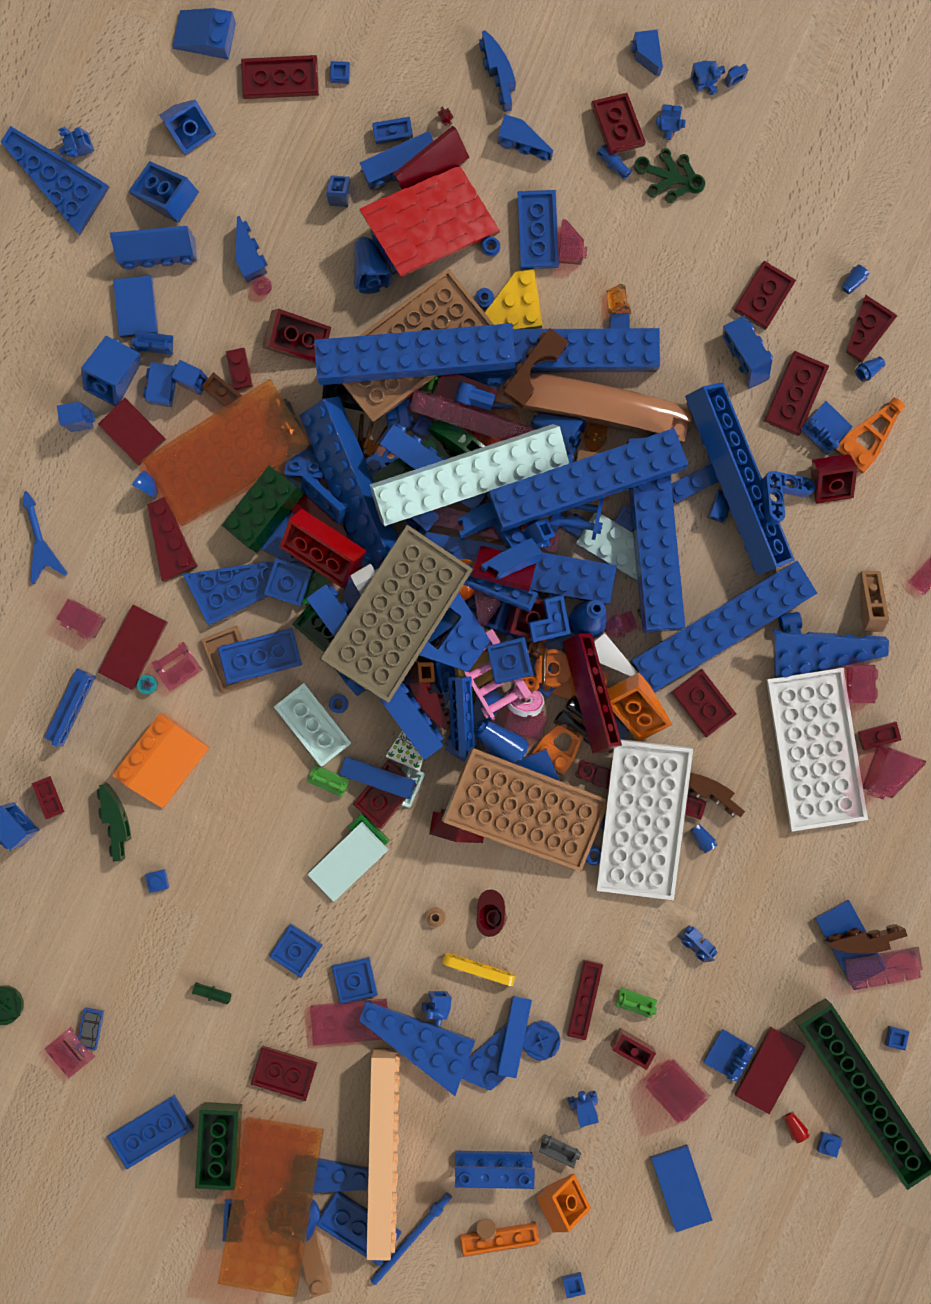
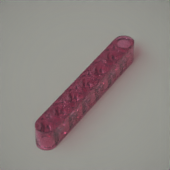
M419 389L414 390L409 409L414 412L502 441L537 430V428Z

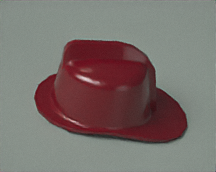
M490 889L482 892L479 896L476 924L482 935L493 937L503 929L507 921V915L502 895L498 891Z

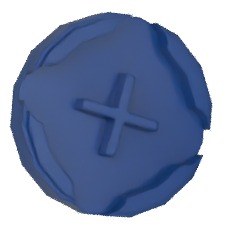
M540 1020L531 1023L526 1028L523 1043L525 1052L531 1058L540 1061L555 1056L561 1042L559 1032L554 1025L547 1021Z

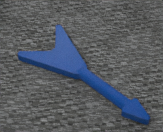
M25 491L23 507L27 509L35 538L30 582L35 584L46 566L53 568L63 575H67L68 573L43 540L34 508L36 502L29 492Z

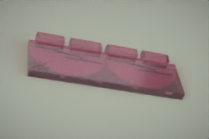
M919 947L844 960L848 983H851L853 990L868 988V984L870 987L886 985V980L888 984L903 982L904 975L907 981L921 978L920 971L923 970Z

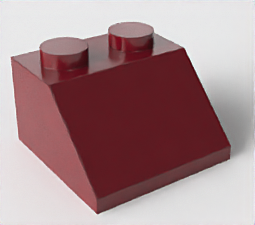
M850 454L812 460L811 479L815 483L814 498L816 504L854 498L857 465Z
M536 599L531 612L511 605L504 630L531 638L528 622L546 618L543 601Z

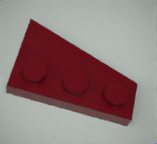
M865 295L846 353L862 363L898 315Z

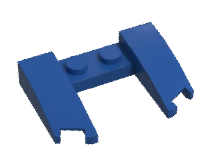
M490 501L476 507L458 519V524L463 523V530L459 531L460 539L493 526L509 548L481 565V569L485 572L490 567L498 571L497 579L540 561L542 551L532 538L527 539L519 527L501 533Z

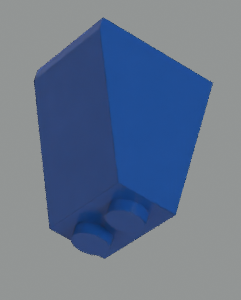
M105 336L81 367L83 389L116 407L124 397L141 364L140 353L134 348L121 344L117 339Z

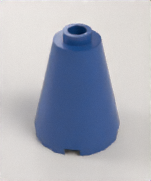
M361 237L354 244L355 289H359V292L362 294L380 292L379 288L385 286L386 289L390 286L392 276L373 240L368 237Z
M546 413L534 415L530 423L533 431L552 424L560 426L566 453L573 455L582 440L580 439L581 432L584 433L585 420Z
M599 600L582 602L572 609L569 615V624L575 635L592 633L594 639L604 632L607 625L606 607L603 602Z
M488 720L480 721L475 726V736L489 754L512 763L517 759L521 760L528 748V742L525 737Z

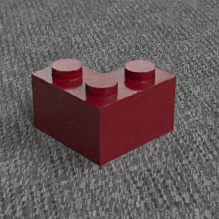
M441 809V812L433 811L430 835L454 842L483 843V836L441 821L446 809Z

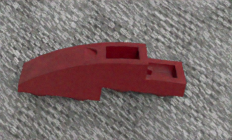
M430 683L410 684L415 698L427 715L444 730L449 729L448 725L451 722L448 713L444 714L442 706L445 705L442 694L438 695L437 692L429 694L428 690H431Z

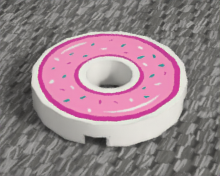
M516 686L511 687V688L508 690L507 695H509L510 693L514 692V691H515L514 689L517 688V687H516ZM538 690L531 691L532 698L528 700V703L517 698L510 702L507 707L516 715L522 717L532 715L533 717L541 712L544 705V697Z

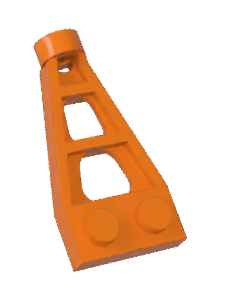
M893 397L888 405L847 433L839 442L840 446L835 451L839 455L850 454L857 465V470L863 474L878 457L898 414L905 408L904 403L898 398ZM879 417L887 422L881 433L871 426ZM866 431L875 437L870 450L865 449L857 442V437Z
M572 712L570 713V715H571L573 718H575V717L579 718V717H578L577 715H575L574 713H572ZM556 725L542 737L532 751V754L547 748L555 770L564 775L576 757L583 736L579 732L573 733L570 731L567 725ZM561 733H567L572 738L571 745L567 751L561 750L553 743V740Z

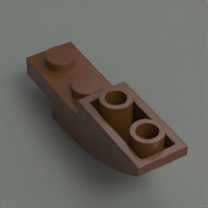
M690 772L689 787L691 790L689 792L699 799L701 796L706 799L711 794L709 798L718 805L721 802L726 806L724 810L732 817L735 815L741 817L745 813L741 807L731 800L735 793L729 788L708 777Z
M892 924L886 926V929L882 931L867 932L868 935L861 929L851 928L847 930V933L841 935L839 933L831 934L828 936V939L823 941L828 947L839 951L859 954L876 953L891 950L889 942L907 937L905 928Z

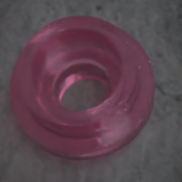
M265 276L257 277L253 282V290L256 294L265 296L271 292L272 283ZM265 283V287L259 288V284Z

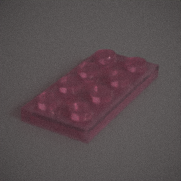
M387 999L367 1000L388 1008ZM366 1000L310 1006L313 1046L383 1039L359 1021Z

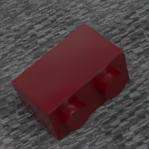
M619 1028L610 1044L614 1052L645 1070L648 1069L656 1055L653 1046Z

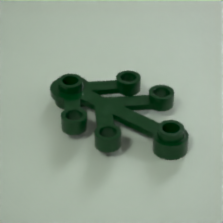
M668 148L661 150L659 158L662 162L666 163L669 171L650 165L649 159L644 156L638 157L635 161L634 170L636 173L645 174L647 172L666 179L658 184H651L647 193L652 198L656 197L660 191L676 183L683 184L684 186L667 192L665 199L668 203H674L678 197L688 192L698 194L705 188V179L701 175L695 174L689 163V157L686 154L679 156L677 164L679 167L684 168L687 176L680 174ZM662 153H667L668 157H663ZM680 159H685L686 163H681ZM638 165H643L645 168L639 169ZM696 182L699 186L694 187L692 183ZM654 188L657 192L652 193L650 189ZM673 194L675 198L670 199L668 195Z

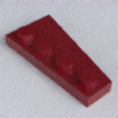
M162 497L147 504L162 582L197 567L198 565L167 498Z

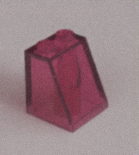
M879 746L875 750L863 789L868 791L867 795L882 800L885 797L893 798L926 764V761L890 747Z
M668 1059L661 1066L663 1070L658 1075L654 1073L647 1080L649 1084L646 1088L678 1124L685 1123L711 1095L676 1060L670 1061Z

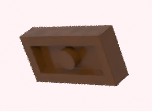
M214 372L201 386L231 412L234 411L244 398Z

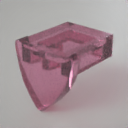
M632 611L621 615H613L607 621L604 631L613 637H624L625 633L637 629L638 626Z

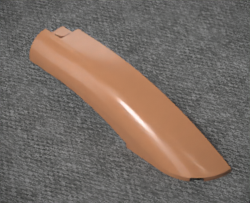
M530 372L529 377L534 387V393L523 407L524 410L580 418L585 420L586 423L646 436H652L675 428L680 443L685 442L688 423L692 421V413L687 405L598 383ZM505 381L499 387L494 402L520 408L504 396L505 389L503 386L506 383Z

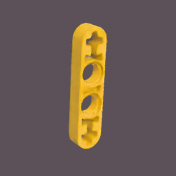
M444 953L442 964L508 986H513L516 976L510 972L451 953Z

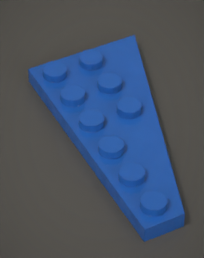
M773 630L775 678L789 677L886 657L889 654V640L886 636L865 635L863 637H854L852 634L838 636L836 633L808 632L801 634L796 631L784 633L780 632V630Z
M366 1000L359 1021L452 1095L456 1096L475 1039Z

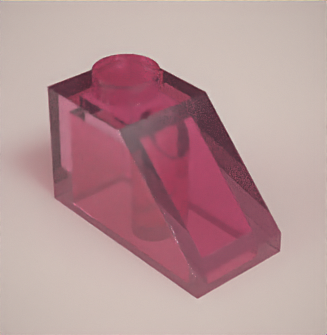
M562 219L559 263L581 265L583 258L586 259L587 247H584V239L566 219Z
M474 590L477 618L479 624L483 627L490 621L502 603L499 599Z

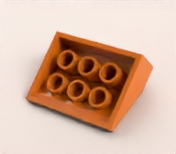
M159 713L113 773V776L128 788L163 809L210 747L166 713Z

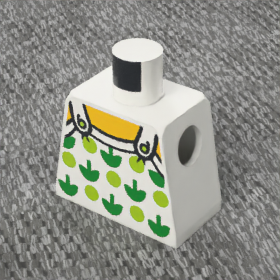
M402 730L386 757L420 771L423 758Z

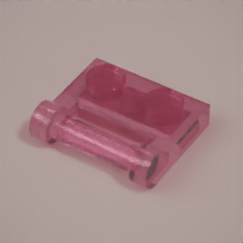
M185 642L180 643L178 648L160 660H155L151 663L169 691L174 690L202 671V668ZM181 654L185 655L186 658L166 671L163 670V666Z
M72 1027L68 1028L44 1048L68 1078L95 1057L75 1036ZM67 1038L84 1059L81 1060L64 1039Z

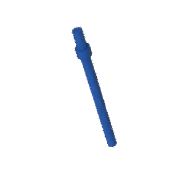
M448 1192L445 1193L438 1203L435 1202L431 1206L430 1212L397 1248L395 1253L391 1255V1260H387L370 1279L374 1285H377L435 1217H439L444 1211L443 1208L452 1199Z

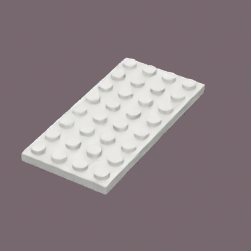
M844 668L766 679L790 831L868 820Z
M621 739L622 746L613 749L597 891L674 900L693 748Z

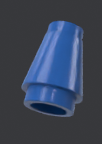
M860 264L853 267L841 286L842 290L847 294L853 292L868 279L869 271Z
M879 356L860 363L855 370L857 377L861 381L870 380L885 366V360Z
M700 824L691 830L700 851L703 850L706 854L717 846L716 839Z

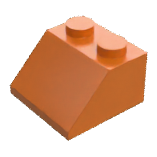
M571 1174L548 1185L536 1197L552 1232H569L591 1209L575 1174Z

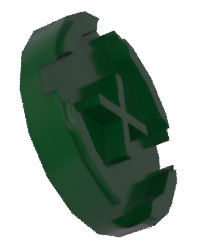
M1 985L0 1025H7L14 1022L21 1015L24 1009V1000L16 988Z

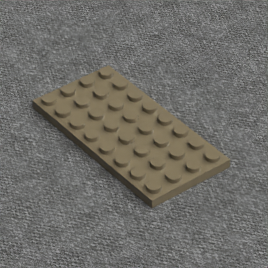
M406 525L320 660L389 703L473 569Z

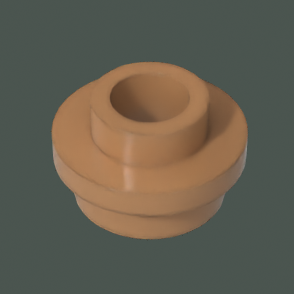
M438 907L431 908L426 914V921L432 927H439L445 921V913ZM434 914H437L439 916V919L437 921H434L432 919V916Z

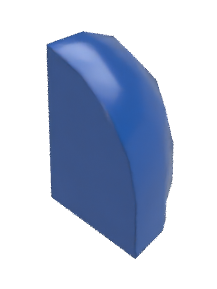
M143 471L134 480L132 485L156 499L158 489L155 478L147 471Z
M717 489L707 518L725 524L730 507L723 496V491Z

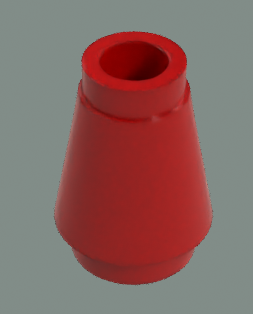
M789 1112L783 1117L792 1140H795L796 1143H801L809 1138V1130L794 1112Z

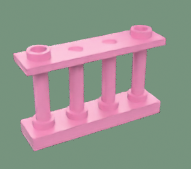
M493 629L486 632L491 640L487 646L501 643ZM489 661L470 673L462 672L465 676H471L472 689L483 706L481 711L486 719L490 717L491 721L495 720L493 712L517 698H523L526 702L532 698V694L523 679L514 680L513 682L517 687L514 689L515 691L488 706L483 696L505 684L495 685V681L478 689L473 679L492 669Z

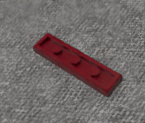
M589 960L583 961L567 1036L582 1040L587 1039L603 968L602 963Z

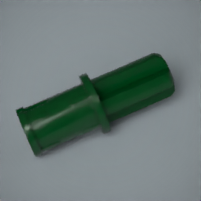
M198 982L195 983L192 991L193 995L195 994L207 998L208 1001L214 1000L223 1004H229L232 994L216 989L215 986L209 987L199 984Z

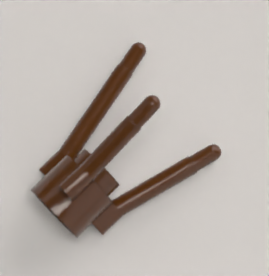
M360 414L358 443L364 455L372 456V452L376 453L379 446L377 442L388 426L383 429L377 441L373 444L374 441L370 439L374 424L370 420L366 438L363 437L362 439L364 415Z
M542 641L529 642L527 649L530 662L533 658L539 659L542 656V687H545L547 653L549 649L545 648L546 644Z

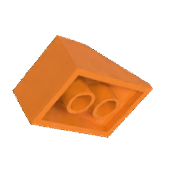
M639 672L607 689L613 712L639 742L672 725L651 686Z

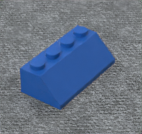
M188 226L110 232L117 263L124 269L131 270L136 266L152 268L154 265L159 264L162 266H172L173 263L191 264L192 261H197L195 237Z

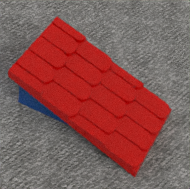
M460 166L400 190L386 198L383 197L359 209L370 227L372 240L392 275L398 273L400 278L500 232Z

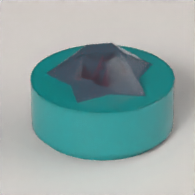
M144 675L139 678L137 687L143 694H152L156 691L158 682L155 677Z

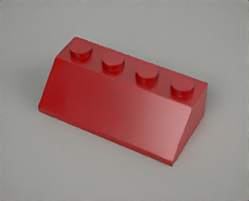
M303 509L299 510L289 519L280 544L281 549L343 589L350 581V575L354 574L360 566L366 553L365 549Z

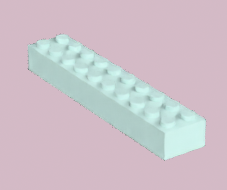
M552 424L370 484L369 486L380 521L386 526L569 464L560 426Z

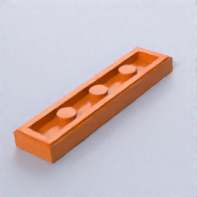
M536 1222L497 1228L495 1237L489 1241L481 1240L477 1232L460 1234L463 1257L539 1244Z

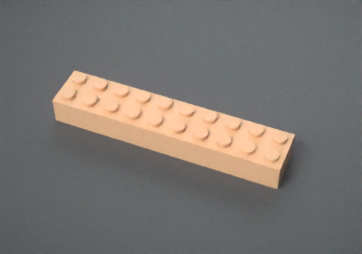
M374 1048L371 1057L367 1260H391V1253H395L397 1193L394 1192L397 1191L398 1173L394 1172H397L398 1153L395 1152H397L399 1134L395 1132H398L399 1114H396V1112H398L400 1094H396V1092H399L400 1075L396 1074V1072H399L400 1055H397L396 1049Z

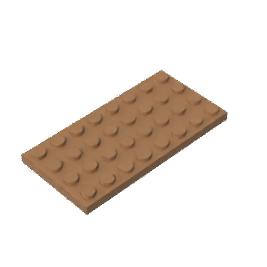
M448 268L359 336L494 324ZM436 376L342 384L374 424Z
M471 747L441 821L581 872L606 812L607 799Z

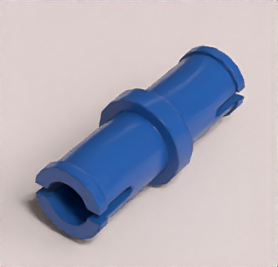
M605 145L599 148L596 155L607 163V167L610 170L613 169L622 180L627 179L632 170L621 161L618 155H609Z

